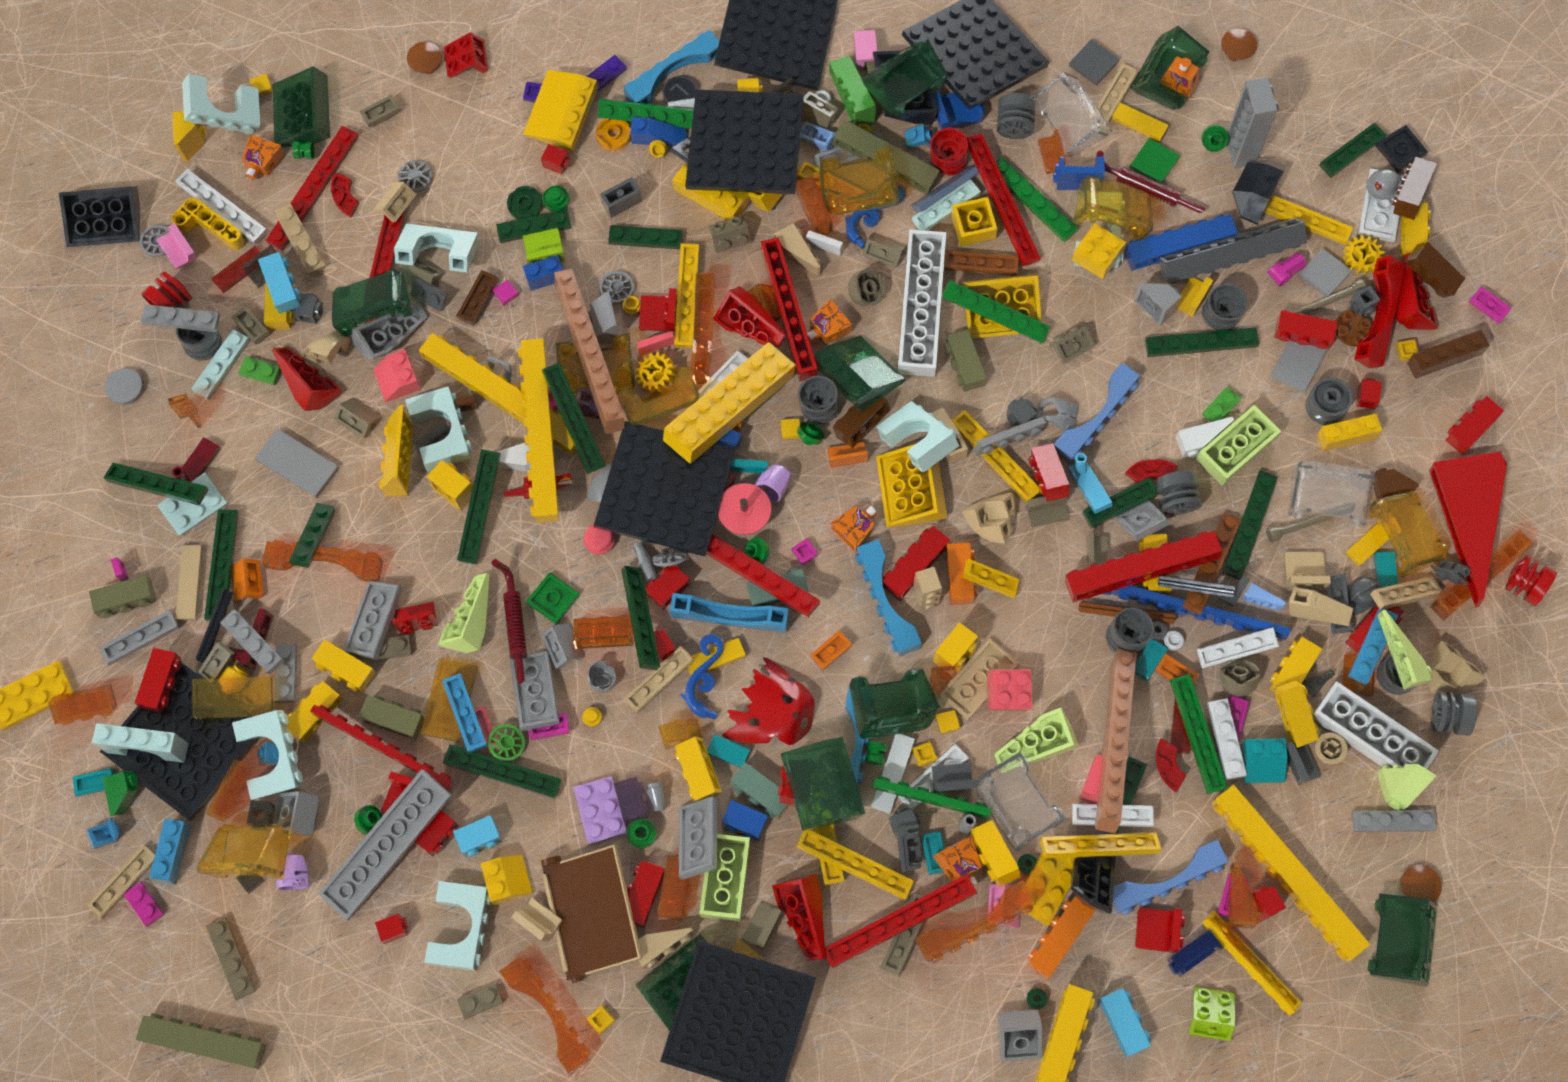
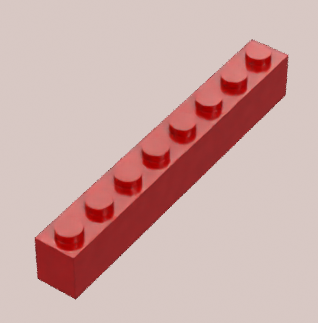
M779 237L761 241V252L793 362L796 364L795 368L798 379L801 382L812 376H817V366Z
M1204 531L1191 538L1184 537L1178 542H1167L1160 547L1154 549L1147 548L1137 554L1129 553L1117 560L1109 559L1100 565L1092 564L1083 570H1072L1065 576V585L1072 603L1152 580L1160 575H1169L1219 560L1223 550L1215 532Z

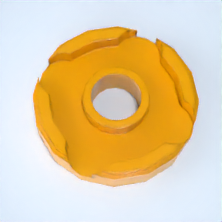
M602 120L596 128L597 142L602 148L609 151L623 149L631 140L630 125L627 121ZM611 131H617L618 135L612 137L609 135V133Z

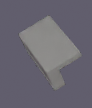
M569 623L553 625L541 635L556 669L564 667L570 661L584 658Z

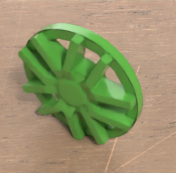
M510 724L497 726L488 737L489 752H491L494 758L508 762L516 759L521 755L525 747L523 733L520 729ZM504 728V733L501 734L497 730ZM507 728L512 729L511 735L507 734ZM516 731L520 737H513L514 732ZM494 733L500 737L499 740L492 737ZM491 740L497 743L494 747L491 746ZM521 740L522 744H515V741ZM499 747L501 751L496 754L494 749ZM514 748H521L519 752L516 754ZM509 750L512 751V753H513V755H514L513 757H510V758H509V754H508V751H509ZM504 751L506 758L499 755Z

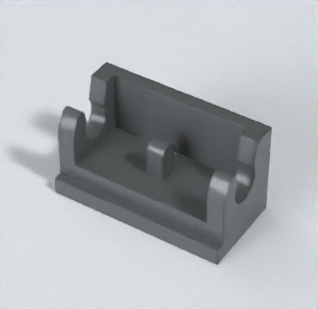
M918 824L896 827L899 861L902 872L921 868V863L919 862H922Z

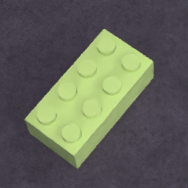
M1253 405L1203 448L1196 460L1224 486L1277 440L1281 430Z
M717 834V868L704 873L700 917L741 922L750 838Z

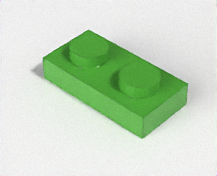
M245 356L238 373L240 376L275 386L281 369L280 366Z
M1226 387L1203 411L1202 416L1210 422L1224 419L1240 402L1241 397Z

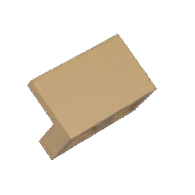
M394 182L373 210L375 212H382L392 222H396L417 194L404 182Z
M531 897L523 911H515L511 917L541 941H550L563 921L533 897Z

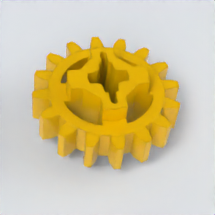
M1361 235L1359 240L1353 237L1352 241H1348L1343 250L1344 255L1342 258L1347 259L1345 266L1350 265L1351 270L1356 269V274H1359L1360 271H1363L1364 275L1368 271L1371 274L1374 273L1376 259L1383 257L1385 253L1380 251L1382 245H1376L1377 239L1371 241V236L1364 239V236Z
M657 352L654 355L650 353L649 358L643 357L644 362H638L640 368L635 370L639 374L635 378L639 380L637 383L644 390H650L654 393L656 389L661 392V387L667 389V383L673 382L670 378L676 375L672 372L676 368L673 365V361L666 354L661 355Z

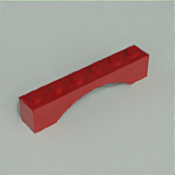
M1392 255L1376 259L1373 277L1380 302L1376 307L1373 324L1366 336L1358 342L1354 360L1369 369L1384 366L1406 265Z

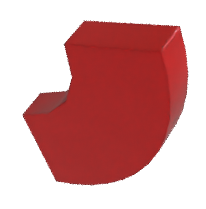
M335 172L331 182L333 200L338 209L351 218L359 205V201L351 194L352 180Z
M1163 459L1142 460L1132 465L1125 472V475L1139 483L1149 477L1150 479H1158L1163 475L1173 473L1179 466Z
M1160 738L1156 749L1157 769L1165 784L1177 793L1186 777V774L1180 770L1177 764L1176 754L1178 747Z

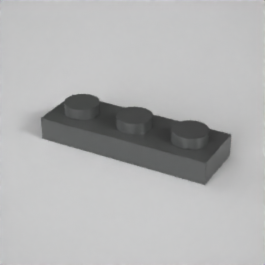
M1346 574L1330 576L1331 584L1327 587L1328 597L1350 607ZM1351 620L1349 626L1331 623L1332 634L1353 632Z

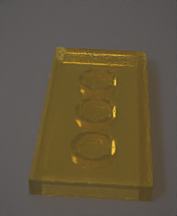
M439 659L420 732L421 735L460 742L461 732L442 680L461 673L469 697H471L478 669L477 666Z
M272 677L192 679L193 718L254 717L272 712Z

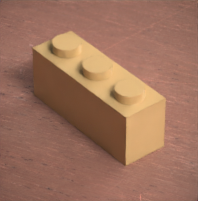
M935 567L915 572L913 591L920 611L924 609L930 611L939 605L942 587Z

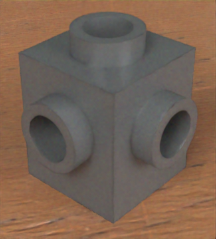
M1369 285L1364 289L1361 288L1355 291L1349 304L1354 313H1358L1359 316L1365 314L1369 316L1376 311L1380 299Z

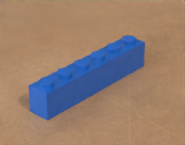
M1231 214L1225 216L1218 215L1208 221L1201 220L1197 224L1184 225L1177 230L1170 229L1156 236L1152 234L1142 240H1132L1126 244L1124 253L1130 269L1133 271L1158 264L1159 257L1234 236L1238 234Z

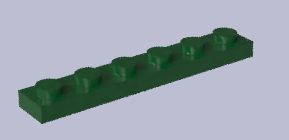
M1256 327L1146 337L1144 340L1147 357L1255 348L1259 346Z
M560 362L542 369V374L587 475L604 468V461Z
M481 449L457 557L459 562L477 565L501 457L500 452Z
M113 462L103 477L109 483L199 506L208 492L207 487L204 485Z
M1259 470L1222 574L1241 580L1277 481V476Z
M218 509L204 616L206 621L211 620L222 590H229L239 514L237 510Z
M624 566L621 572L639 667L657 671L661 666L642 569Z
M449 744L443 760L444 765L556 799L562 782L560 778L476 752L468 753L467 749Z

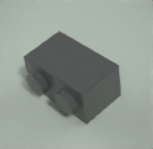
M632 177L600 194L602 205L611 218L642 202L641 191Z

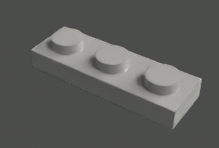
M276 645V652L284 662L275 670L274 702H296L297 645Z

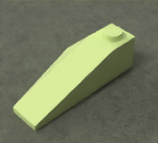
M488 573L474 577L463 596L465 601L454 611L456 614L451 624L447 623L438 643L439 646L464 653L477 651L481 648L486 630L489 589Z

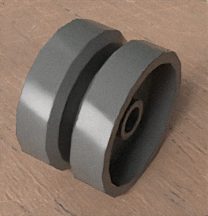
M1328 377L1321 379L1314 385L1306 399L1305 408L1307 414L1314 422L1320 425L1338 423L1348 412L1353 402V394L1350 387L1338 378Z

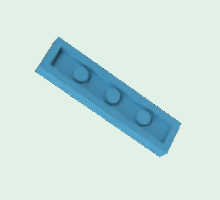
M1379 608L1348 677L1365 685L1368 684L1387 642L1377 616L1383 611ZM1386 610L1394 622H1396L1398 615Z
M461 673L442 680L468 753L486 747V740Z

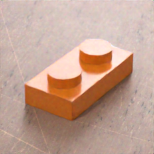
M839 630L810 654V657L824 671L850 649L852 643Z
M1166 653L1154 670L1167 680L1190 674L1193 684L1199 674Z

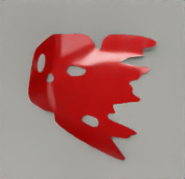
M763 657L766 663L763 666L769 671L771 677L753 669V678L756 684L751 685L749 688H742V691L752 702L747 706L750 711L745 713L727 710L729 718L735 721L737 725L723 733L722 736L736 742L757 744L769 743L771 738L776 735L785 744L794 745L811 729L815 708L814 698L801 683L787 681L790 678V674L772 660ZM782 695L790 696L793 698V702L791 704L785 703ZM795 712L798 713L796 719L793 718ZM807 717L808 724L805 729H801V721ZM751 718L759 719L758 726H752L748 722Z

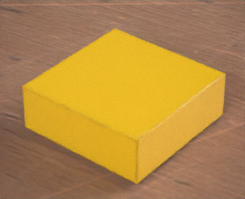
M267 74L249 79L252 87L258 88L259 96L273 91Z
M1415 339L1400 341L1395 344L1400 361H1407L1413 354L1419 352Z
M799 419L781 420L782 440L801 439L797 433L800 425Z
M955 710L936 714L940 734L960 730Z
M931 741L912 748L919 767L938 760Z
M602 1005L587 1018V1021L599 1035L615 1022Z

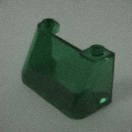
M1176 26L1163 33L1156 40L1137 74L1131 90L1171 110L1180 109L1185 103V96L1160 84L1162 77L1176 57L1188 58L1191 60V64L1201 68L1207 62V56L1210 51L1181 27Z
M929 39L905 48L863 76L861 80L864 86L890 115L895 114V116H898L905 111L904 108L908 102L929 88L934 87L937 89L943 86V81L949 78Z
M396 269L388 270L386 273L345 287H337L332 292V324L341 335L347 337L352 335V328L358 327L357 324L387 314L395 317V313H402L404 318L413 315L405 277Z
M910 669L905 672L900 681L869 685L867 678L858 676L852 678L849 684L857 731L862 739L922 731L932 724L940 708L924 669Z
M1379 893V899L1375 901V911H1378L1380 916L1376 956H1373L1372 960L1369 959L1368 972L1373 977L1428 987L1437 915L1436 906L1427 898Z

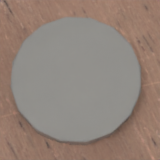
M123 368L111 373L107 378L105 391L108 397L116 404L127 405L139 399L142 395L144 384L137 372L132 369Z

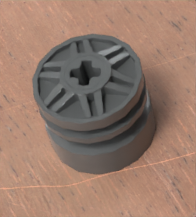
M1010 93L999 99L997 132L1001 136L1009 139H1023L1034 133V116L1036 111V101L1034 98L1023 93Z
M1228 283L1218 285L1212 289L1202 307V316L1206 324L1219 331L1230 330L1236 326L1247 308L1245 293L1236 285Z
M176 328V335L183 349L192 359L202 361L213 358L222 345V337L218 329L216 332Z
M812 376L801 384L798 397L805 419L818 425L832 421L838 415L840 409L838 391L834 382L824 376Z
M1173 472L1163 475L1156 480L1159 495L1163 496L1160 499L1163 514L1181 515L1202 507L1200 492L1196 490L1198 488V481L1195 472Z
M1133 607L1123 609L1118 612L1107 628V645L1114 653H1116L1117 649L1140 653L1153 636L1154 626L1152 619L1141 609Z
M1391 653L1379 663L1376 677L1379 685L1386 692L1402 695L1415 688L1403 689L1399 675L1395 674L1397 669Z
M1437 691L1431 708L1433 731L1438 733L1443 731L1448 734L1453 728L1456 735L1470 736L1475 728L1477 718L1475 695L1459 693L1455 698L1452 692Z

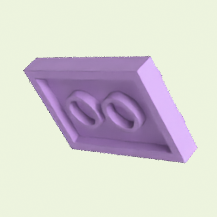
M612 776L573 787L588 845L627 835Z

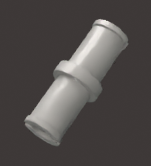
M644 542L635 544L633 549L639 560L638 565L642 567L647 582L657 579L659 576L656 573L652 563L653 559L649 556Z

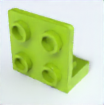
M558 228L523 236L528 264L558 255L560 263L566 262Z
M1195 986L1193 988V1016L1189 1025V1034L1230 1041L1235 1028V994Z

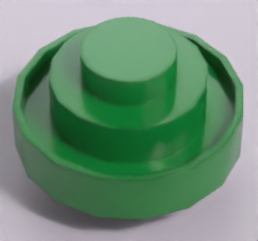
M1218 124L1208 126L1201 135L1202 145L1211 152L1222 150L1226 147L1229 139L1228 132L1223 126Z
M556 185L544 191L543 203L549 211L557 212L568 207L570 197L564 187Z
M802 422L797 429L801 441L806 445H818L822 443L825 437L822 429L813 422Z
M752 538L747 542L744 554L763 565L769 556V545L764 539Z
M365 805L355 813V826L362 834L367 835L383 815L377 807Z
M646 819L633 821L627 829L629 843L638 849L650 847L656 839L654 825Z

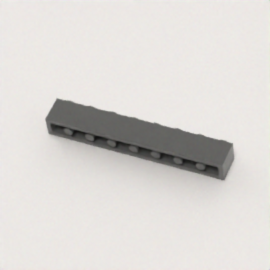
M1296 217L1159 257L1161 276L1167 283L1174 284L1185 278H1195L1202 273L1208 274L1216 269L1229 268L1233 264L1247 263L1250 259L1264 258L1268 254L1281 253L1288 248H1298L1302 244L1307 243L1305 222Z

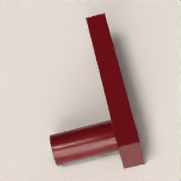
M203 437L183 467L177 466L173 468L172 475L176 479L192 482L205 472L221 449L220 446Z
M259 608L253 628L265 640L274 616L267 610ZM227 646L235 653L232 659L240 661L248 669L255 670L257 661L246 650Z

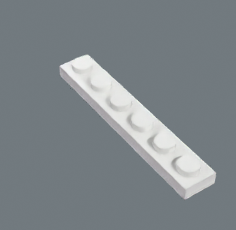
M186 169L175 180L179 187L235 226L243 236L255 245L267 234L266 228L189 169Z

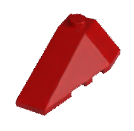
M1407 253L1404 259L1406 266L1396 307V319L1399 324H1402L1407 329L1436 330L1438 329L1436 313L1433 307H1429L1427 300L1430 298L1429 292L1422 285L1424 283L1423 279L1411 270L1410 266L1405 262L1410 253Z
M741 286L728 291L713 317V320L725 330L736 332L745 338L754 339L762 345H766L769 342L777 349L786 336L759 302Z
M273 348V354L293 397L304 411L320 410L342 393L340 387L330 377L327 376L325 378L319 374L318 368L308 366L305 363V359L291 348Z
M817 874L802 876L772 885L777 906L786 914L788 918L787 924L789 927H793L797 934L796 940L808 962L824 959L825 941L822 892Z

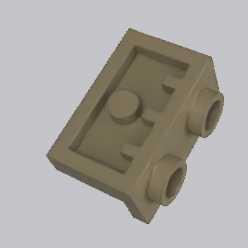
M1075 325L1068 329L1069 332L1067 334H1059L1053 338V342L1049 343L1050 347H1054L1062 364L1096 346L1086 326Z

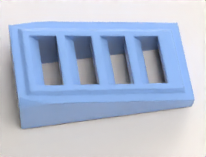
M805 121L801 128L800 139L825 152L835 147L832 145L836 133Z
M1253 583L1250 584L1241 599L1248 603L1279 611L1286 604L1284 600Z

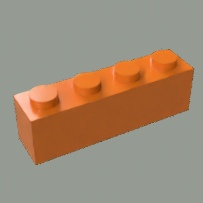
M1076 896L1072 901L1068 899L1061 908L1064 910V913L1061 917L1057 915L1050 924L1053 929L1049 934L1047 932L1043 934L1039 940L1042 945L1038 950L1033 949L1027 958L1030 960L1028 966L1047 980L1095 912V910L1083 905Z

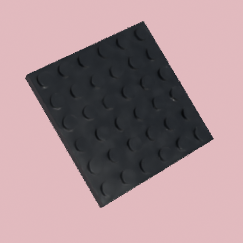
M729 0L714 66L818 91L838 0Z
M960 0L902 32L904 39L969 110L1048 67L1049 61L993 0Z
M696 89L685 183L686 189L795 194L804 94Z
M625 421L596 515L594 528L706 557L735 449L714 444L690 464L663 441V430Z
M181 662V667L176 671L174 677L175 685L173 689H170L168 695L169 703L164 708L163 713L137 706L121 726L177 734L189 743L185 762L166 761L156 754L128 749L127 756L106 753L102 749L99 752L125 772L134 771V775L139 783L186 819L192 821L259 737L244 742H236L232 723L254 716Z
M698 940L660 1062L723 1082H785L816 977Z

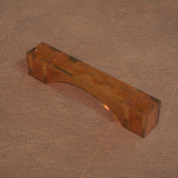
M696 273L694 338L690 372L692 384H705L711 378L715 302L714 273Z
M1521 530L1492 553L1487 584L1534 544ZM1455 584L1430 607L1445 621L1472 598L1468 585Z
M281 540L267 541L262 564L267 569L281 571L294 567V565H290L289 559L298 542L285 544ZM319 546L313 558V561H326L338 564L352 572L360 581L368 582L370 580L379 582L383 560L374 552L362 554L352 549L347 552L341 551V549L336 547L324 549Z
M1022 880L1005 889L996 907L978 923L954 931L931 929L916 937L915 940L925 960L936 963L944 958V954L948 952L952 954L962 948L961 945L966 942L971 944L979 940V935L985 932L990 934L998 929V925L1002 923L1006 925L1016 919L1015 916L1020 913L1023 915L1028 914L1034 910L1033 906L1037 904L1026 883Z
M519 956L499 972L512 990L522 992L534 998L547 1011L556 1031L557 1057L571 1075L591 1060L588 1056L591 1052L585 1043L582 1045L577 1040L579 1034L573 1026L568 1027L565 1022L568 1018L561 1009L557 1010L553 1004L556 1001L551 993L546 994L542 989L545 985L538 975L534 977L531 970L533 967L527 959L523 961Z

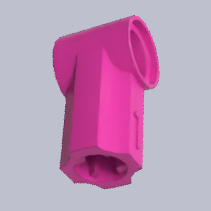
M1296 253L1284 262L1274 264L1267 273L1280 287L1288 282L1294 274L1305 268L1307 264L1305 258L1301 254Z

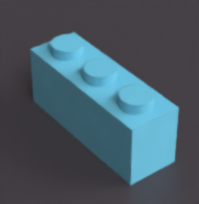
M280 252L258 259L272 300L279 314L300 307L298 300L301 299L298 289L293 287L295 280L292 273L287 271V268L290 266L286 257L282 258Z
M1122 988L1098 1000L1125 1058L1151 1046L1149 1043L1151 1042L1150 1035L1147 1030L1143 1031L1140 1025L1142 1019L1138 1011L1133 1010L1131 1006L1133 1001L1128 991L1125 992Z

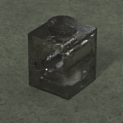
M251 800L247 824L252 827V830L263 832L265 829H271L275 805L267 801ZM264 812V818L261 821H257L258 814Z

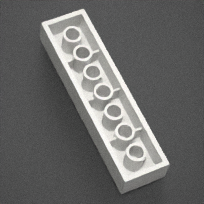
M909 229L897 374L935 377L946 232Z

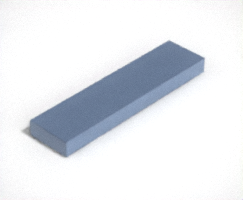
M966 167L911 205L913 210L924 211L977 175L979 171L976 167Z

